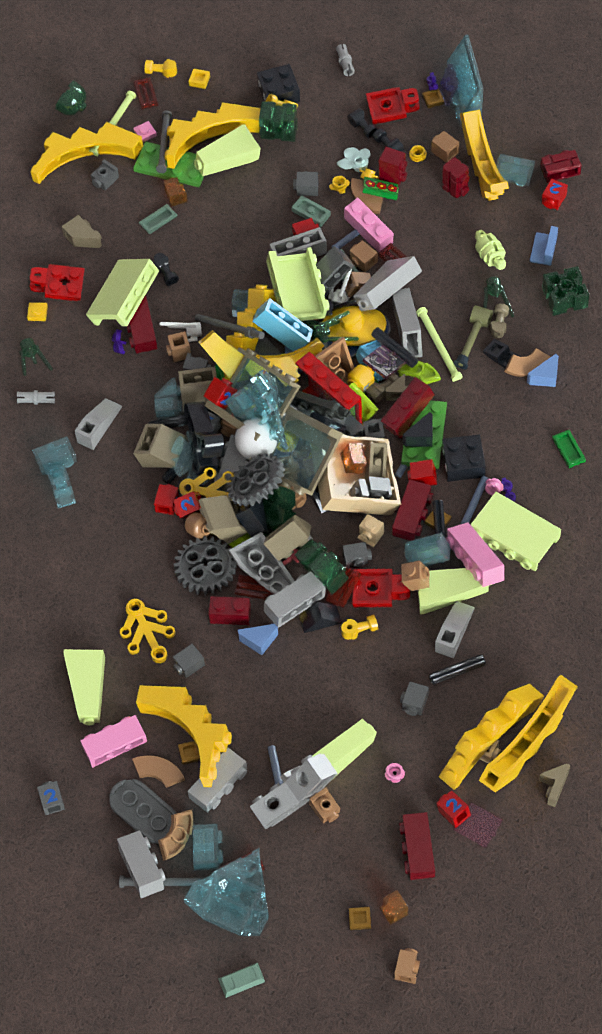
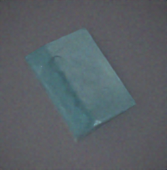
M465 35L447 60V68L444 69L446 79L449 78L450 80L448 82L449 92H453L452 103L457 106L455 108L457 119L460 118V113L480 110L482 117L483 86L469 35Z

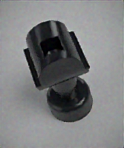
M360 108L347 115L350 124L354 128L360 126L364 130L363 134L368 139L378 130L375 125L367 123L364 119V111Z
M379 128L373 134V139L376 142H382L386 147L401 152L404 150V146L399 139H389L387 132L383 128Z
M157 253L154 256V265L158 268L159 273H163L164 282L167 286L177 283L179 277L175 272L170 271L168 256L163 253Z

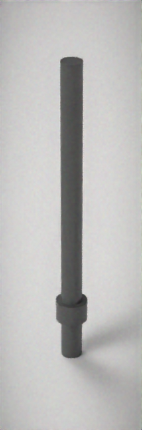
M201 314L195 315L196 321L239 332L251 339H263L265 336L264 332L258 331L254 327H244Z

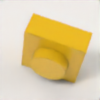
M193 69L189 79V86L206 89L210 72Z
M29 303L28 321H46L47 303Z

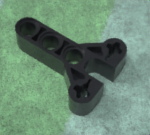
M204 401L187 402L184 404V415L193 443L194 473L196 476L202 475L205 469L209 467L217 471L218 462L216 457H221L224 447L223 436L214 432ZM208 470L207 475L213 474V471Z

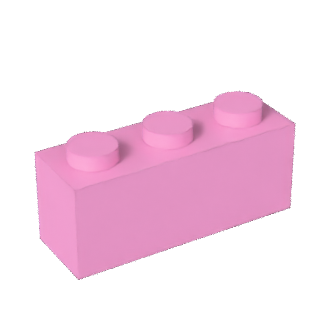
M356 198L344 208V219L379 253L393 244L394 233L359 198Z
M136 715L123 718L115 725H108L96 734L85 736L81 740V745L93 768L146 743L147 739Z

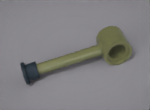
M477 305L474 306L470 316V323L474 325L462 353L453 362L456 367L467 369L468 356L481 327L488 328L493 316V310Z

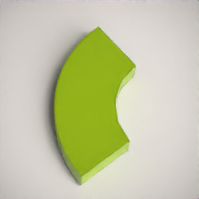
M418 361L417 365L413 368L403 363L396 369L399 376L405 374V376L416 377L425 384L441 380L439 373L430 364Z

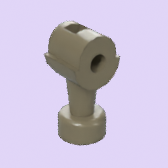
M505 304L495 305L494 313L496 320L490 324L491 335L496 339L502 338L504 333H506L504 317L508 316L509 307Z
M391 372L386 376L387 380L380 384L374 382L365 393L375 403L380 402L386 397V388L399 379L396 373Z

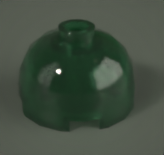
M73 80L68 85L70 90L67 89L65 93H62L55 108L67 116L75 115L79 111L82 113L87 106L85 103L87 98L85 89Z

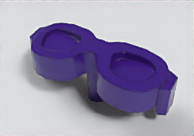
M433 72L427 77L429 90L438 89L436 76Z
M116 329L112 336V342H114L113 350L116 353L125 354L123 345H126V341L120 340L122 330Z
M504 477L501 483L503 484V491L506 492L505 497L515 502L516 495L510 492L513 488L512 483Z

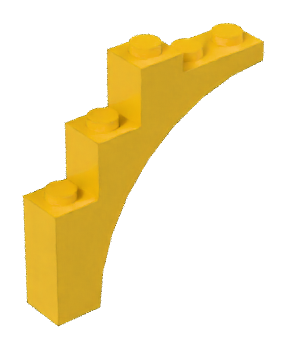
M222 102L220 109H217L216 113L198 111L196 117L192 118V122L173 119L171 126L167 128V136H169L170 141L169 150L165 151L167 168L174 169L179 159L196 144L217 135L227 134L241 125L245 124L252 133H259L263 122V109Z
M480 110L460 113L467 154L471 155L474 174L479 178L482 197L488 198V201L498 199V195H503L504 189H509L508 181L504 180L493 160Z
M108 122L98 130L97 134L79 127L72 134L71 139L53 132L44 142L46 152L41 155L40 160L30 171L32 179L40 184L48 174L59 166L81 157L94 155L93 152L89 151L94 146H99L97 149L99 154L120 155L135 160L144 146L142 136Z
M256 285V288H249L248 308H245V311L237 312V325L254 327L262 332L263 329L252 321L257 309L269 298L277 303L274 289L267 288V285ZM234 332V335L226 336V342L237 349L241 348L246 351L249 348L255 351L258 338L251 339L242 333ZM246 369L238 382L250 380L251 375ZM225 374V378L230 381L232 377L228 378Z
M213 330L199 341L200 345L228 378L232 377L245 355L224 341ZM316 338L306 346L280 355L257 354L256 357L260 358L261 356L270 361L269 366L275 365L283 370V375L287 373L296 378L295 383H297L300 374L296 371L299 367L295 362L308 352L316 356L322 351L321 348L324 345ZM252 360L246 368L257 383L260 381L264 382L270 377L269 371ZM278 378L286 388L288 386L292 387L291 385L287 384L286 382Z
M560 675L532 718L506 749L486 766L479 781L492 791L497 792L515 779L525 761L534 756L544 739L556 730L563 718L562 714L578 686Z
M531 684L509 691L498 708L486 712L476 728L464 733L455 747L456 751L439 775V778L455 790L484 753L508 729L536 710L544 695Z
M140 685L136 700L140 713L153 714L169 719L191 735L199 748L201 762L200 780L203 787H212L213 780L217 776L216 762L220 760V752H226L228 744H231L232 735L228 731L226 724H212V717L208 713L206 706L191 705L192 697L188 694L186 687Z

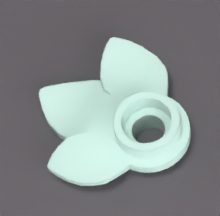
M354 147L344 150L345 158L339 160L337 165L343 169L353 168L356 172H360L359 170L365 171L369 163L368 158L371 156L370 151L367 148L360 151Z

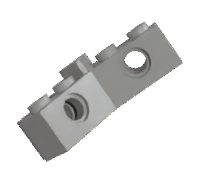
M320 753L314 757L312 755L305 757L301 761V766L289 770L280 776L284 783L281 785L279 783L275 784L269 789L270 793L264 797L260 795L252 801L253 804L250 808L265 829L270 826L273 827L309 802L310 797L320 792L338 774L325 754L321 755ZM272 802H279L276 809H270L269 806Z

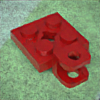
M400 87L366 93L372 124L407 118L406 113L415 112L420 109L419 96L415 88L400 90Z
M49 264L48 268H32L30 290L33 292H45V298L81 301L85 268ZM65 280L69 283H66V285H62L61 281Z
M353 569V607H392V599H409L410 589L400 582L402 581V574L393 575L392 569ZM371 585H375V588H378L375 591L368 590V588H371Z

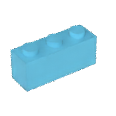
M270 298L257 309L252 321L292 351L308 344L313 332L310 327Z

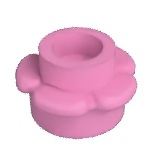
M492 478L486 480L485 490L489 495L493 496L495 492L501 493L503 484L499 479Z
M392 763L386 767L385 777L387 780L397 783L400 782V779L404 778L405 771L400 764Z

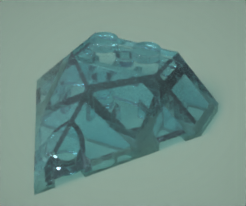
M261 370L250 379L251 382L233 394L225 402L239 420L261 419L258 424L260 426L265 423L268 425L269 439L271 441H278L280 447L287 450L288 445L281 417L277 385L267 370Z
M259 848L252 851V854L245 858H239L216 870L211 876L194 882L184 902L203 920L239 936H260L269 919Z

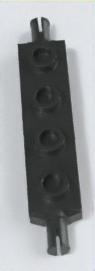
M282 388L280 394L287 397L292 388ZM301 391L296 393L291 402L296 407L300 405L305 410L309 411L312 409L317 414L321 415L323 413L331 419L335 417L342 420L343 417L348 418L351 415V411L338 406L334 402Z

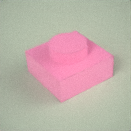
M149 121L133 128L135 134L142 136L143 142L157 136Z

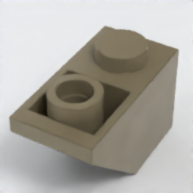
M79 215L62 226L64 237L74 247L100 248L102 246L100 233L97 230L94 231L90 223L86 219L83 220Z

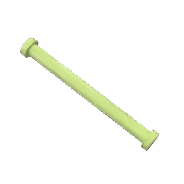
M127 91L126 98L109 122L110 124L116 126L131 101L136 98V94L133 91ZM94 146L89 151L98 157L97 149L99 146Z
M425 307L419 308L416 314L418 317H421L452 375V381L461 379L462 374L457 371L427 315V309Z

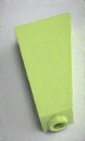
M244 124L197 151L194 166L202 176L213 174L258 160L261 148Z
M466 568L429 571V588L418 590L420 614H426L455 604L456 601L461 602L487 593L489 585L482 587Z
M64 649L65 662L79 721L85 725L100 723L105 667L104 651Z
M361 719L312 755V757L320 753L321 755L325 754L339 774L373 743L377 732L372 725Z

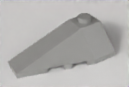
M260 532L230 549L229 553L243 571L275 595L285 585H290L295 581L282 561H278L264 545L265 536Z

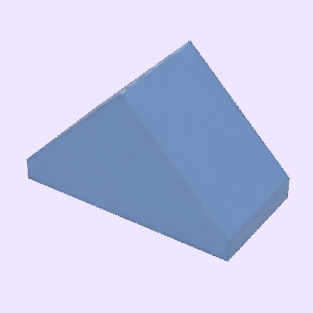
M557 354L553 355L530 371L527 375V383L529 385L556 387L559 356Z
M275 624L239 629V641L263 655L278 636V627Z

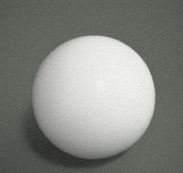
M248 419L243 422L245 425L236 430V448L243 457L251 460V457L256 459L258 454L261 457L264 453L269 455L274 452L277 446L276 430L272 431L270 424L264 419ZM255 432L261 435L257 441L254 440Z

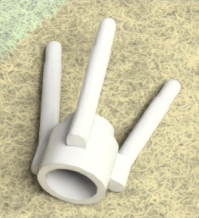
M352 269L346 274L342 288L336 289L335 292L333 288L329 292L328 300H331L333 305L349 300L350 297L346 295L345 289Z
M200 322L159 323L161 326H167L168 328L186 329L187 336H191L188 339L189 343L198 341L197 337L202 336Z

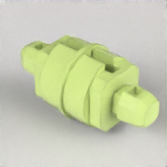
M482 230L476 231L475 238L477 241L475 248L480 258L489 267L495 266L499 270L504 269L506 266V261L504 260L506 252L501 242L492 233L486 234Z

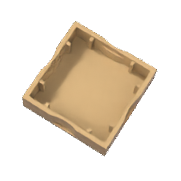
M342 435L318 483L322 510L377 515H392L401 505L397 481L393 473V461L388 439ZM311 443L315 472H317L326 455V451ZM369 443H387L386 478L390 479L392 496L389 500H385L382 496L379 499L351 497L350 488L358 479H365L366 462L360 461V457Z

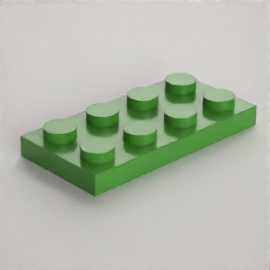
M145 142L133 168L134 172L200 187L204 176L194 166L195 153L186 152L179 159L174 169L167 168L165 173H158L156 166L159 162L160 145Z
M430 401L409 427L410 429L429 412L433 414L432 447L403 446L401 464L410 466L412 462L432 459L436 469H439L447 402Z

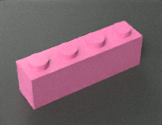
M469 522L447 529V546L455 552L456 557L464 563L465 568L473 574L474 579L482 587L504 581V564Z

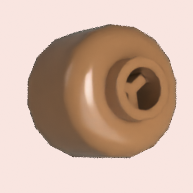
M201 512L191 513L187 517L185 530L188 534L199 539H203L204 536L208 537L211 534L206 528L207 522Z

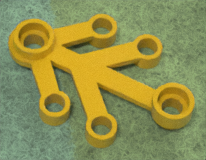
M209 467L194 480L190 478L184 479L180 483L179 490L182 495L195 491L205 495L206 498L228 496V492L217 489L226 483L232 482L231 480H226V474H231V477L235 475L231 471H226L220 479L208 487H201L199 485L207 479L215 478L217 474L214 468ZM208 470L213 471V475L211 477L207 475ZM188 484L191 486V490L189 492L185 489L186 485Z
M131 599L126 605L128 617L124 626L120 629V636L124 639L131 637V627L135 619H137L139 625L132 642L128 644V652L132 655L137 654L140 651L139 644L141 639L145 635L152 649V660L156 663L165 662L167 651L163 646L158 645L152 631L164 634L166 638L170 639L175 636V629L172 626L166 627L146 621L144 615L156 618L157 622L163 623L167 620V613L163 610L157 611L147 608L139 599ZM139 607V610L133 611L132 608ZM160 614L165 615L163 619L158 618ZM124 630L129 631L127 635L122 634ZM172 630L173 633L169 635L166 634V631ZM132 646L137 647L134 651L130 650ZM163 654V657L156 658V655Z

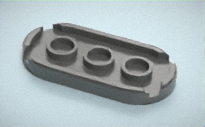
M137 779L121 780L110 791L109 801L113 812L135 831L140 830L143 837L147 836L150 843L159 844L158 840L165 837L169 832L172 823L171 815L177 814L176 811Z

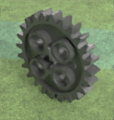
M264 453L261 457L258 454L256 459L251 457L250 462L244 461L245 465L238 466L240 470L233 472L235 476L230 477L232 482L227 484L229 487L227 492L236 505L247 507L251 504V506H254L256 501L260 504L262 498L267 499L268 494H274L273 489L279 488L277 484L282 482L281 478L285 476L283 473L285 469L283 463L276 455Z
M204 536L203 541L196 538L195 543L189 540V546L182 545L184 551L178 550V556L175 557L174 572L178 583H182L183 588L188 587L190 593L196 589L197 595H199L200 591H203L205 596L208 591L215 594L214 589L217 588L221 592L222 585L228 587L227 580L233 581L232 575H236L235 568L237 563L229 553V550L232 548L228 549V543L222 545L220 539L215 542L212 536L209 541ZM211 553L216 554L215 556H208ZM214 570H221L218 573L213 572ZM196 575H202L200 578H195Z

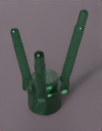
M488 278L486 281L487 287L484 288L483 308L487 309L488 294L498 298L501 293L505 304L509 307L511 317H514L500 278Z
M346 311L325 322L312 326L314 338L321 339L322 343L337 341L341 337H328L330 335L329 327L339 324L340 320L338 319L350 314V312ZM344 337L345 341L359 340L358 337Z
M26 338L20 342L21 350L19 353L24 376L26 375L25 356L31 357L33 363L36 364V353L49 370H53L48 360L40 351L39 346L35 345L33 339Z

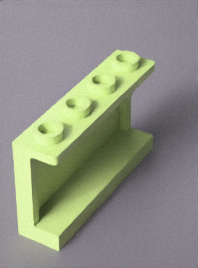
M311 247L307 248L306 253L277 256L276 251H269L266 263L277 304L300 321L325 318L327 311H329V302L324 297L325 287L320 282V269L316 267L317 258L316 254H313Z
M150 259L118 260L86 314L87 317L96 326H99L103 319H116L121 326H128L157 276L158 268Z
M498 492L493 494L471 523L474 530L484 542L488 543L492 550L503 552L509 560L515 559L520 562L523 568L527 570L532 569L533 571L537 570L540 560L551 545L559 540L561 535L560 528Z

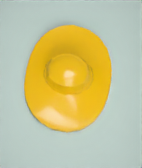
M359 306L336 309L332 311L333 315L326 316L322 322V331L330 341L335 342L339 338L344 337L347 346H361L376 339L371 335L373 330L379 327L385 331L387 326L385 316L376 309L361 311Z

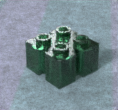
M262 101L259 115L261 139L275 140L276 138L281 139V141L295 142L298 128V118H296L297 104L283 103L282 106H278L275 102Z
M578 266L564 269V273L559 275L557 271L543 274L542 288L546 298H549V307L553 316L567 313V309L572 307L574 311L588 308L589 293L586 285L582 284L583 277Z
M278 486V489L272 490L273 495L268 494L267 499L263 498L268 530L263 533L264 536H268L292 516L296 515V513L292 512V508L296 506L295 492L293 490Z
M310 539L294 554L307 573L311 571L332 595L349 579L345 574L346 568L340 562H337L339 558L332 551L328 553L327 548L321 542L316 543Z

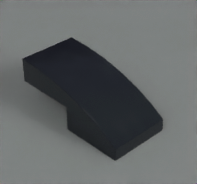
M496 339L483 350V353L488 358L505 369L512 355L522 357L510 351L508 345Z

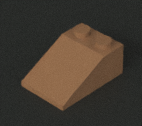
M341 337L315 357L347 384L348 373L354 369V365L345 338Z

